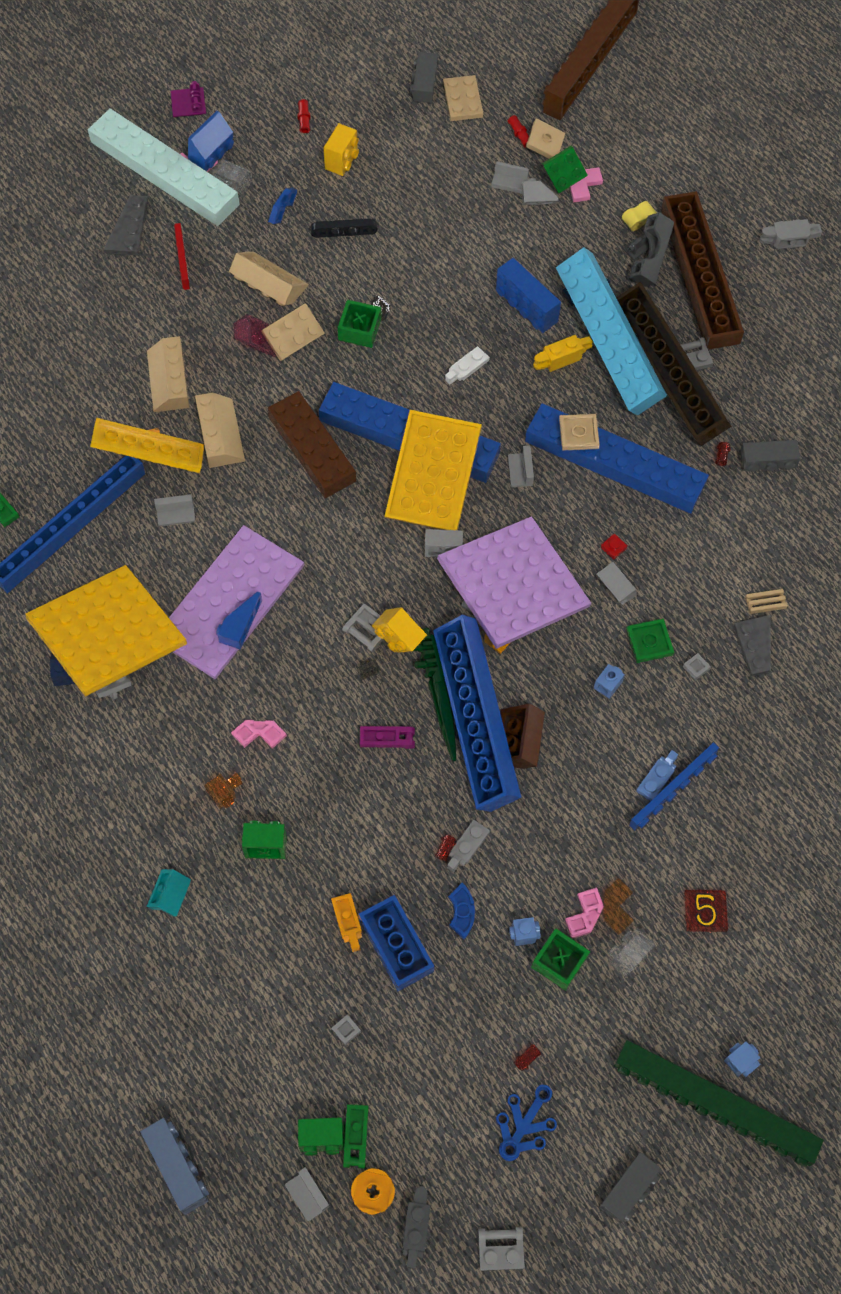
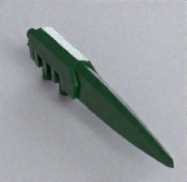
M424 628L422 630L427 636L413 650L422 653L421 661H415L414 665L416 669L423 668L426 670L425 678H431L428 682L429 690L431 691L444 741L454 762L456 761V740L451 702L435 636L430 633L429 628Z

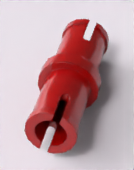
M305 99L298 102L299 113L297 118L300 123L299 130L301 133H309L310 131L309 120L311 115L308 109L309 103Z
M513 115L508 119V123L514 130L515 137L519 138L524 148H527L526 144L529 138L526 132L527 129L525 126H522L518 117Z

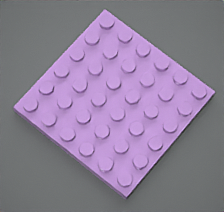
M532 516L442 553L437 558L496 649L582 611L591 605L590 600Z

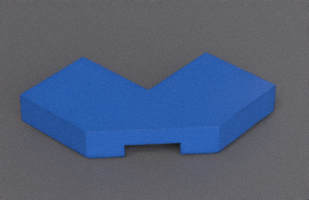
M293 187L285 188L273 205L268 222L272 224L281 223L285 208L292 206L294 203L297 189Z

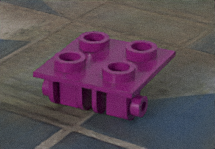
M196 81L191 82L190 89L171 90L173 117L206 114L204 89Z

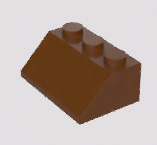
M530 703L501 709L500 714L514 768L526 769L537 767L545 712Z

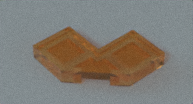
M619 878L604 891V921L618 935L634 921L620 907L633 892Z

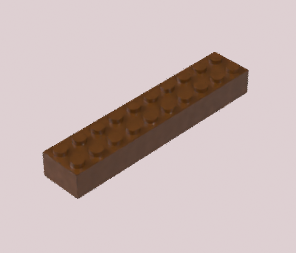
M608 0L605 9H601L599 17L594 19L591 28L586 30L583 39L579 40L575 50L570 52L568 60L562 63L560 71L554 74L550 85H546L544 89L545 98L542 103L544 106L543 113L558 120L563 118L637 14L639 0Z
M697 191L664 196L661 211L663 215L674 222L670 239L701 335L706 340L708 350L741 344L744 330Z

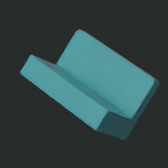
M162 869L147 907L152 910H162L176 917L191 879L174 869Z

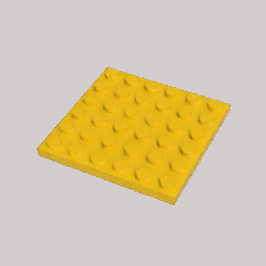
M126 565L25 613L26 619L85 697L187 644L185 637Z

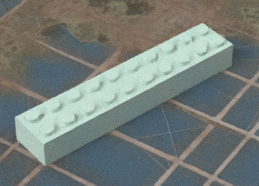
M112 109L106 111L88 129L91 143L216 226H219L240 205L237 191Z

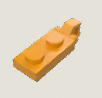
M351 893L331 898L344 943L350 942L352 952L359 951L358 939L362 938V930Z

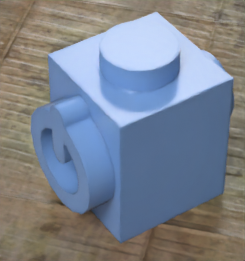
M608 664L595 681L594 689L610 699L623 682L625 674L618 667Z
M534 917L513 920L512 927H509L510 938L514 939L515 946L536 943V939L541 938L539 922L534 921Z
M747 1041L742 1045L739 1042L729 1050L731 1054L724 1060L737 1077L741 1074L747 1077L761 1065L758 1062L760 1059L758 1050L754 1045L748 1044Z

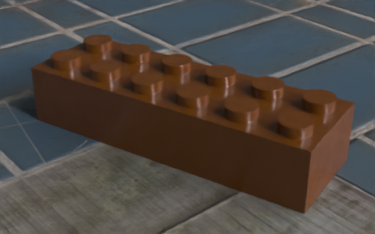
M299 391L268 407L269 419L325 499L356 482L355 469Z

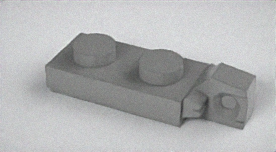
M473 820L449 854V857L452 859L447 864V868L454 873L459 864L462 866L468 864L489 835L490 830Z

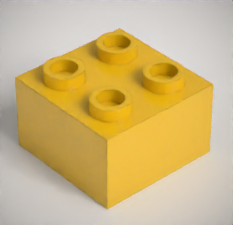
M338 123L324 146L325 170L341 176L350 170L353 159H356L359 154L357 130Z
M402 607L385 610L372 625L376 635L388 643L387 646L390 650L397 653L412 652L427 636Z

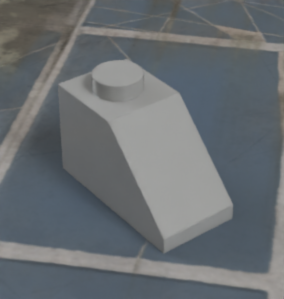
M535 178L523 181V205L556 204L558 202V197L541 181H536Z

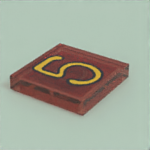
M726 890L684 891L686 931H728Z

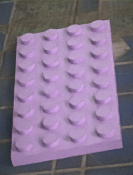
M243 525L169 617L187 641L186 645L173 651V653L216 679L239 650L219 643L218 635H216L219 624H222L230 613L252 595L260 592L262 603L247 634L246 641L303 568L304 562Z

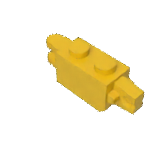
M576 335L547 345L543 348V352L534 356L533 366L536 370L548 368L552 372L582 359V354L587 349L592 348L593 341L590 336L579 339Z

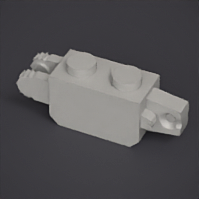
M808 219L774 222L773 226L764 227L759 241L763 244L774 243V247L778 249L803 247L807 245L809 239L820 237L822 230L820 224H809Z

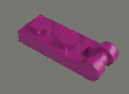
M360 726V747L415 748V741L413 740L415 728L402 726ZM399 735H405V739H399Z

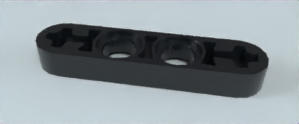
M370 218L318 221L311 224V235L315 238L372 235L378 231L377 221Z

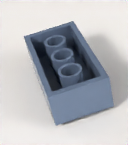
M162 1118L141 1130L140 1132L180 1211L187 1215L209 1202L206 1197L209 1195V1192L202 1180L198 1181L196 1178L199 1175L196 1166L191 1160L188 1161L186 1158L189 1156V1153L181 1140L178 1142L176 1139L180 1135L174 1124Z

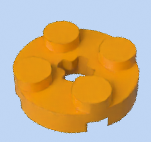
M372 1168L360 1173L354 1179L351 1187V1196L355 1206L361 1212L377 1215L385 1212L392 1204L395 1196V1187L392 1179L386 1172ZM372 1185H375L376 1190L379 1191V1195H375L374 1198H370V1194L367 1193V1189H371Z

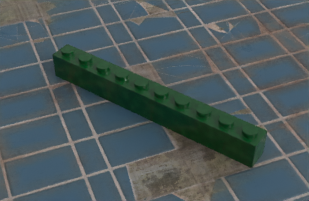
M628 1040L624 1043L614 1067L618 1068L617 1072L627 1077L630 1074L637 1078L636 1081L638 1083L657 1088L656 1092L663 1096H668L669 1094L676 1098L675 1101L677 1103L696 1108L695 1111L703 1116L708 1114L715 1118L714 1121L722 1126H727V1124L732 1126L739 1135L745 1137L749 1135L755 1138L754 1141L764 1147L769 1145L775 1148V1153L783 1157L788 1155L794 1158V1162L800 1166L807 1167V1165L812 1166L815 1163L823 1144V1139Z

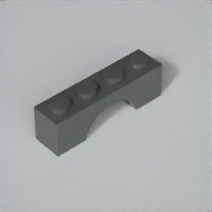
M660 212L649 215L647 218L644 233L649 240V253L646 259L633 263L629 276L635 282H641L644 287L654 285L658 280V274L663 264L664 254L667 250L674 225L672 220Z

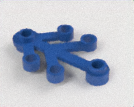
M540 1085L536 1088V1099L524 1118H522L519 1106L520 1097L516 1094L508 1097L507 1103L511 1107L516 1132L512 1138L508 1127L509 1116L504 1112L497 1115L496 1122L500 1126L503 1142L499 1146V1154L504 1160L514 1161L519 1157L520 1152L532 1149L540 1151L544 1149L546 1141L541 1136L536 1137L533 1141L519 1142L524 1135L545 1130L553 1132L556 1129L557 1122L553 1118L531 1124L542 1104L550 1101L552 1097V1090L549 1086ZM545 1091L547 1097L541 1098L539 1092ZM512 1097L518 1100L516 1105L510 1103ZM505 1116L507 1121L500 1123L499 1117ZM552 1121L554 1128L549 1129L546 1123ZM538 1139L542 1140L543 1146L537 1147L535 1141ZM507 1146L513 1147L514 1152L512 1154L506 1152Z

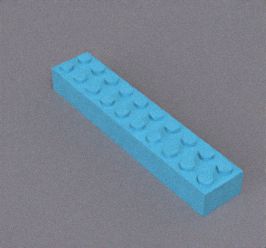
M583 247L558 265L556 269L628 410L639 415L665 398L667 394L595 256Z

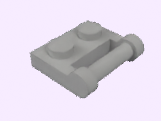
M704 337L698 338L697 341L681 344L684 351L700 348V351L687 353L696 370L713 366Z
M366 604L359 608L342 629L345 633H350L365 644L371 652H374L384 640L376 635L375 629L372 627L380 615ZM357 623L375 638L373 640L369 639L357 630L354 625Z
M515 1227L512 1230L485 1231V1228L478 1229L480 1271L525 1269L522 1227ZM516 1239V1245L486 1247V1240Z

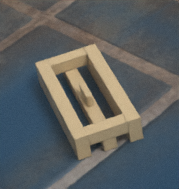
M779 589L746 594L745 598L749 613L754 614L786 609L788 605L785 602L786 597L783 595L784 590ZM779 601H781V603H779V604H772V605H766V606L752 607L753 605L768 604V603H772V602H779Z

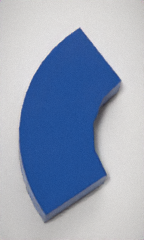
M461 883L448 896L454 908V917L449 927L465 940L474 923L475 906L470 891Z

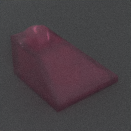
M246 314L233 324L234 339L272 357L276 356L261 332L270 324L249 314Z

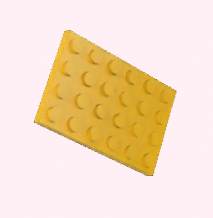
M410 410L384 517L441 530H458L482 424Z

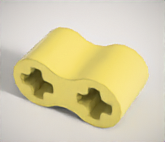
M644 201L637 207L625 211L622 215V220L631 231H636L646 224L649 215L657 212L648 201Z

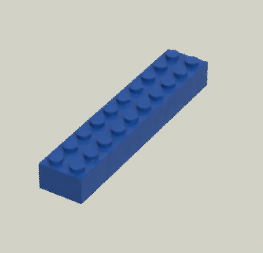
M333 382L319 408V420L400 451L410 410ZM483 436L479 437L470 475L471 478L484 483L487 482L499 457L501 443Z
M543 403L540 405L526 431V443L692 514L706 485L708 474L599 427V449L562 450L559 416L568 414Z
M460 615L433 630L475 806L477 810L492 812L522 797L477 619Z

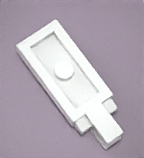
M477 346L449 368V372L445 375V381L449 385L457 379L464 381L486 364L490 357Z

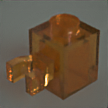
M237 773L227 781L220 774L204 785L207 794L218 808L221 809L223 807L227 808L234 803L236 796L233 789L243 783Z

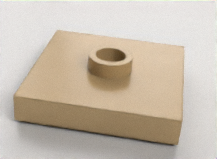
M536 118L526 147L550 159L560 152L565 133Z
M596 414L559 416L562 450L599 449Z

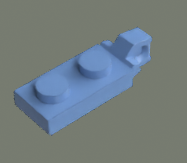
M672 750L666 759L664 757L658 759L636 792L649 801L653 800L673 775L676 765L673 763L677 759L678 754Z

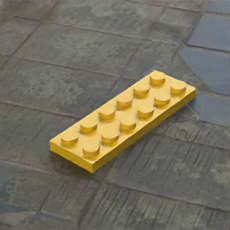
M100 418L95 420L90 447L196 473L201 471L204 444Z

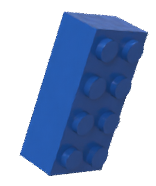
M512 258L497 269V293L505 297L510 306L520 311L521 316L525 319L527 318L535 329H539L544 333L558 322L561 301L518 261Z
M395 895L358 914L359 922L397 991L434 972V964Z

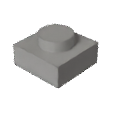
M699 653L683 664V668L695 681L711 668Z
M348 1014L331 1028L344 1045H347L361 1033V1030Z

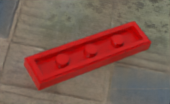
M176 223L174 229L183 289L188 290L190 289L183 233L181 223Z

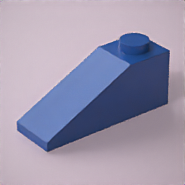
M260 592L252 595L230 613L222 624H219L216 631L219 643L241 650L262 603Z

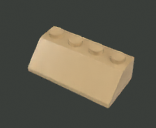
M253 251L236 253L229 270L235 279L247 282L249 287L262 291V295L269 298L272 297L281 306L293 304L309 285Z
M180 336L162 338L147 350L153 411L161 412L190 408Z
M216 393L196 395L195 399L209 468L245 462L233 400Z

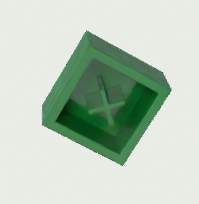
M347 300L338 325V340L372 348L381 323V307Z
M259 821L243 823L242 849L245 858H286L287 835L284 824L278 821H271L269 824H263Z
M555 928L534 959L531 968L566 991L591 951Z
M342 1117L298 1119V1147L300 1152H304L305 1156L318 1155L319 1151H326L327 1155H337L339 1151L344 1150Z

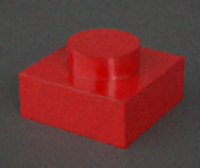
M613 534L601 544V549L614 560L627 549L628 545L617 535Z

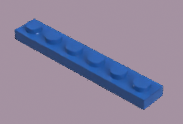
M713 742L634 816L629 826L634 831L638 827L644 828L650 820L648 818L652 814L656 816L664 808L662 805L666 801L670 803L677 796L676 792L680 788L684 790L691 781L689 779L693 775L699 776L705 769L703 766L707 762L711 764L718 757L716 753L719 747Z

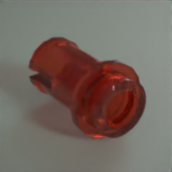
M720 442L716 447L718 451L715 464L726 466L728 452L731 451V447L727 442Z
M447 834L441 838L442 842L435 854L436 858L445 862L452 847L456 845V839Z
M531 1044L521 1056H516L514 1064L521 1071L528 1070V1066L541 1055V1052L535 1045Z

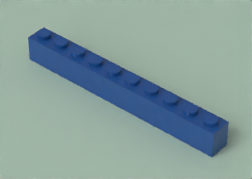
M124 456L0 563V587L8 594L145 475L143 463L137 458Z

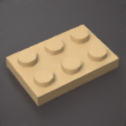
M475 75L443 79L450 121L483 118V109Z
M306 303L261 331L280 361L325 334Z

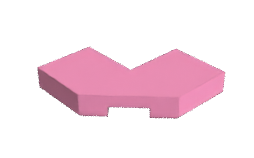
M599 167L585 169L588 176L570 186L573 202L590 200L588 186L603 184Z
M245 720L231 732L244 748L258 736L271 748H274L287 736L274 721Z
M597 888L577 894L583 913L565 918L571 939L592 932L604 907Z

